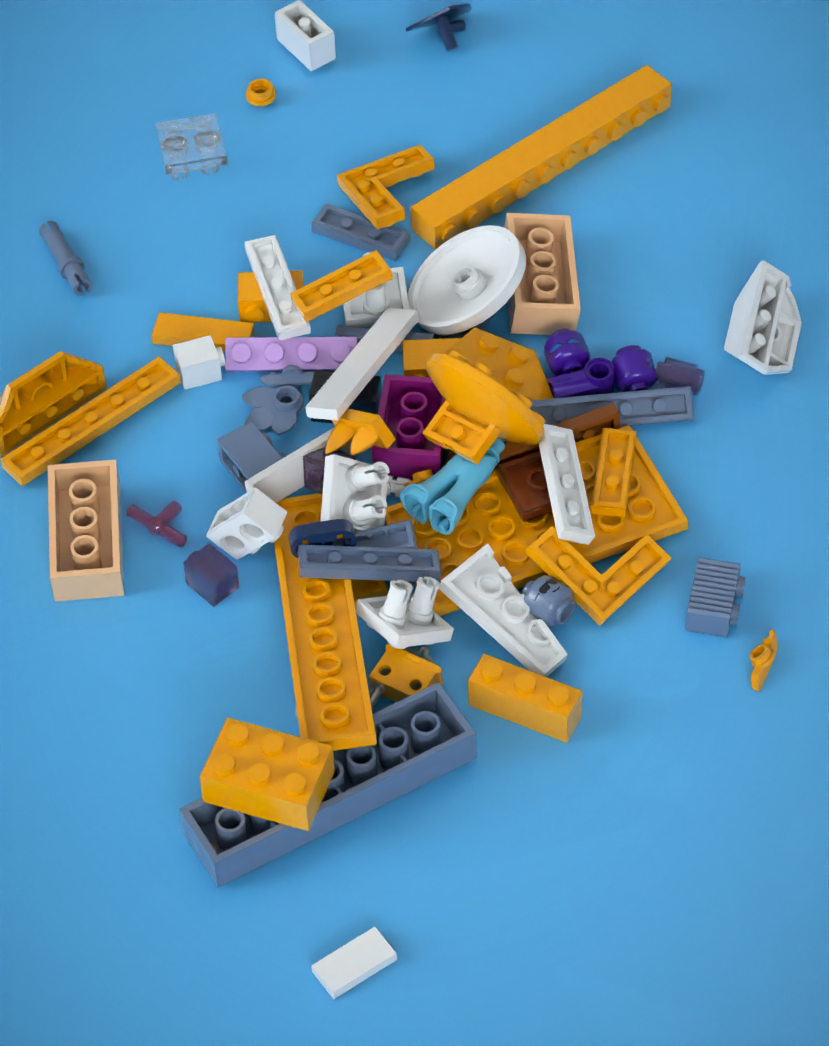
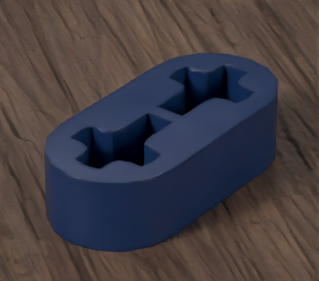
M345 519L302 524L293 528L288 538L291 553L296 558H298L299 545L354 547L356 545L353 524ZM337 535H343V538H337ZM308 540V543L302 544V541Z

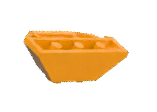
M59 351L9 383L0 394V457L106 390L103 366L97 362Z

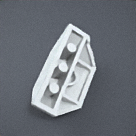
M762 260L734 302L724 350L764 375L786 374L793 367L802 322L796 300L789 288L792 286L789 276Z

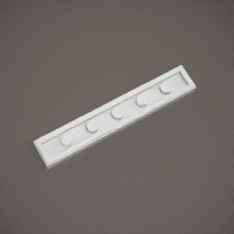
M387 308L305 407L307 417L338 421L419 321L418 311Z

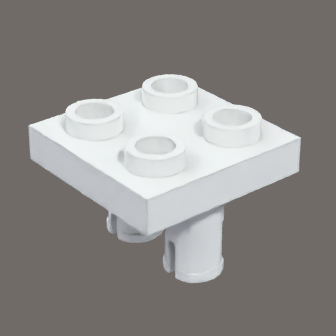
M403 267L390 268L393 279L343 304L346 326L371 327L387 308L410 309Z
M335 454L325 456L320 522L345 519L353 524L355 532L384 526L387 512L385 508L387 507L388 473H390L387 464L384 462L368 464Z
M419 577L414 594L411 593L413 586L407 581L392 580L387 596L358 599L355 607L356 614L370 628L383 636L390 646L398 649L451 641L454 628L432 609L440 587V583L432 577Z

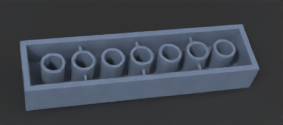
M437 682L374 713L373 721L377 745L333 751L335 772L309 831L203 802V797L180 808L183 834L216 886L219 888L476 759V733L441 684Z

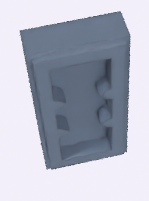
M411 519L355 532V547L418 549Z

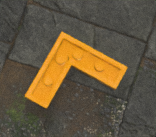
M417 145L337 174L336 176L338 186L375 228L380 229L392 226L394 223L406 219L403 206L386 188L392 187L403 180L419 177L425 172L435 169L434 158L421 145Z
M553 526L536 539L525 551L549 576L572 590L574 601L599 626L672 559L646 534L601 575L567 540L558 539L557 531Z

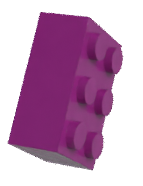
M384 375L378 415H380L396 440L388 449L372 446V464L376 462L386 463L390 472L388 475L394 476L393 479L403 477L413 480L412 474L425 470H432L434 475L443 467L445 448L427 440L422 434L445 402V399L437 390L430 377Z

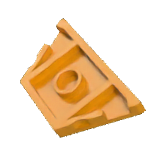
M474 327L444 353L449 355L453 350L464 356L472 366H475L476 363L485 365L494 373L492 378L513 394L518 392L530 401L554 399L537 354L532 349Z

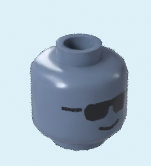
M549 575L541 576L535 581H529L522 591V594H525L524 602L530 607L529 613L537 619H543L548 628L555 627L558 624H565L575 610L576 602L574 601L572 590Z

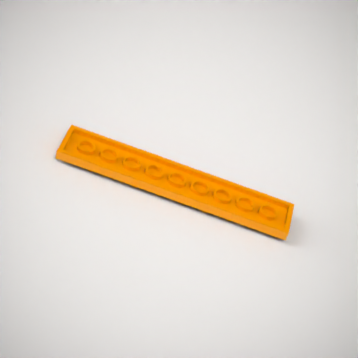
M323 493L284 498L277 502L279 506L287 511V514L282 523L284 530L274 542L300 737L333 746V751L377 745L351 579L301 578L299 576L298 558L292 555L288 538L293 528L302 524L321 521ZM337 535V538H343V535ZM308 540L302 541V544L308 543Z

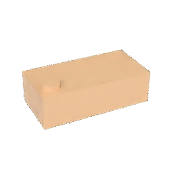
M507 213L504 228L515 235L522 244L526 254V267L522 280L508 300L510 334L551 335L560 329L576 331L581 307L570 215Z
M116 459L48 465L50 582L55 602L124 596L121 487Z

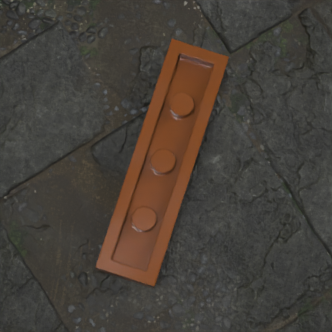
M614 403L595 408L588 413L571 419H565L553 425L571 429L575 443L602 434L603 428H621L619 411ZM511 441L504 442L505 449L499 454L500 461L497 465L540 451L539 443L537 445H527Z

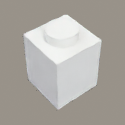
M211 335L173 345L175 366L180 374L184 390L222 380L221 367L225 366V358L222 348H215Z

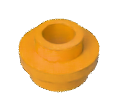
M266 79L253 80L249 83L246 90V99L254 106L263 107L269 105L276 98L274 86Z

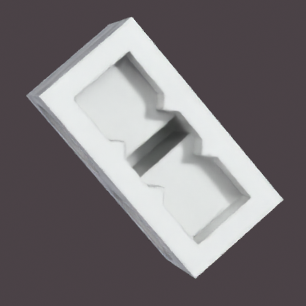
M254 488L217 511L206 537L238 560L249 553H256L261 546L268 542H275L284 530L282 523L287 511L259 489Z

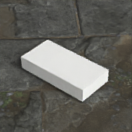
M373 927L311 965L312 973L334 1000L397 961V953L377 928Z

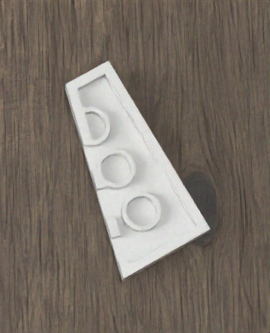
M487 543L441 580L439 589L529 671L547 677L565 662L568 654L543 619H537L529 613L530 607L524 602L525 594L520 595L511 582L512 576L504 566H499L493 557L494 551Z

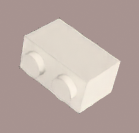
M298 0L275 12L277 40L310 71L336 59L334 31L303 2Z

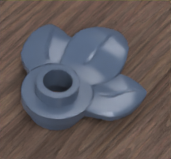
M281 386L276 390L270 387H259L242 395L243 401L254 409L246 419L245 425L253 422L260 432L272 428L276 434L281 435L290 431L297 423L296 414L304 406L303 396L293 386Z

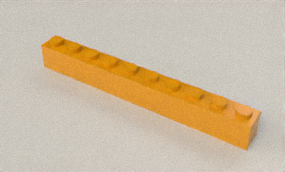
M645 65L411 206V229L436 250L452 237L476 227L488 217L501 212L506 206L525 197L529 192L542 184L548 183L560 173L571 169L578 162L590 155H594L601 148L613 141H617L632 129L643 125L650 118L667 110L671 106L672 83L650 66Z

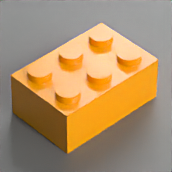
M227 717L200 774L203 802L309 831L335 772L333 746Z

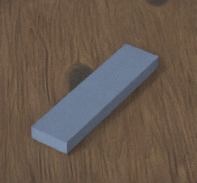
M299 545L298 547L299 576L301 578L404 580L417 582L419 577L424 578V576L432 577L440 582L441 578L438 550L327 545Z

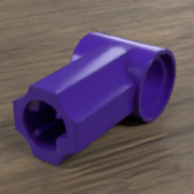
M593 358L585 364L584 369L548 377L547 382L553 398L614 393V365L605 358Z

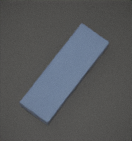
M325 204L311 224L312 232L368 252L377 250L382 257L394 261L398 259L410 242L409 232L392 226L376 229L366 217L329 204Z

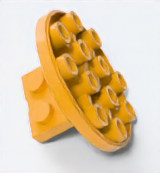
M453 350L449 355L443 353L433 354L426 363V370L431 380L445 399L443 405L422 433L427 440L447 450L449 448L457 455L478 465L497 437L511 442L537 445L545 434L543 425L546 421L541 415L530 409L533 403L518 392L513 394L492 378L494 373L485 365L476 363L475 366H472L464 356Z

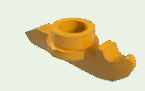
M770 630L768 638H763L762 642L764 644L755 647L749 656L754 667L751 674V688L755 691L761 690L777 654L778 637L775 630Z

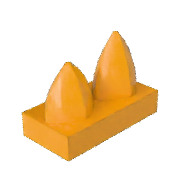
M347 409L338 421L331 420L335 427L328 437L325 454L334 453L350 442L352 455L364 452L372 446L388 449L396 438L380 415Z

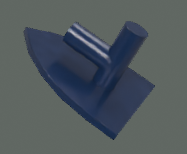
M465 3L449 6L407 27L406 31L437 24L446 50H453L458 47L454 33L463 32L466 25L463 20L452 22L448 20L468 13L472 9L471 5Z

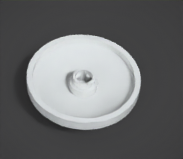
M494 225L466 230L443 243L420 266L408 291L409 308L418 311L419 321L417 323L429 333L450 335L466 331L490 318L510 299L522 280L526 267V254L522 244L511 231Z

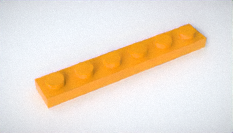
M160 356L1 458L2 468L23 487L46 472L48 465L58 464L181 383L180 374Z

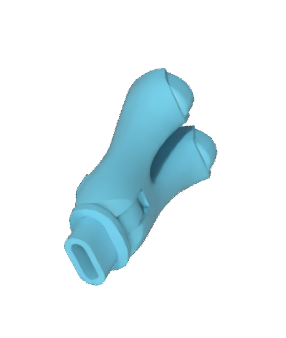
M496 438L478 465L455 454L429 479L406 486L400 493V499L407 513L422 524H425L429 519L432 528L441 534L448 535L452 533L475 492L488 481L495 466L499 463V454L505 449L504 442Z

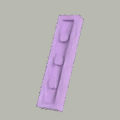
M278 337L225 338V371L282 372L286 366L296 365L303 372L315 370L335 372L356 347L357 337H293L280 341Z

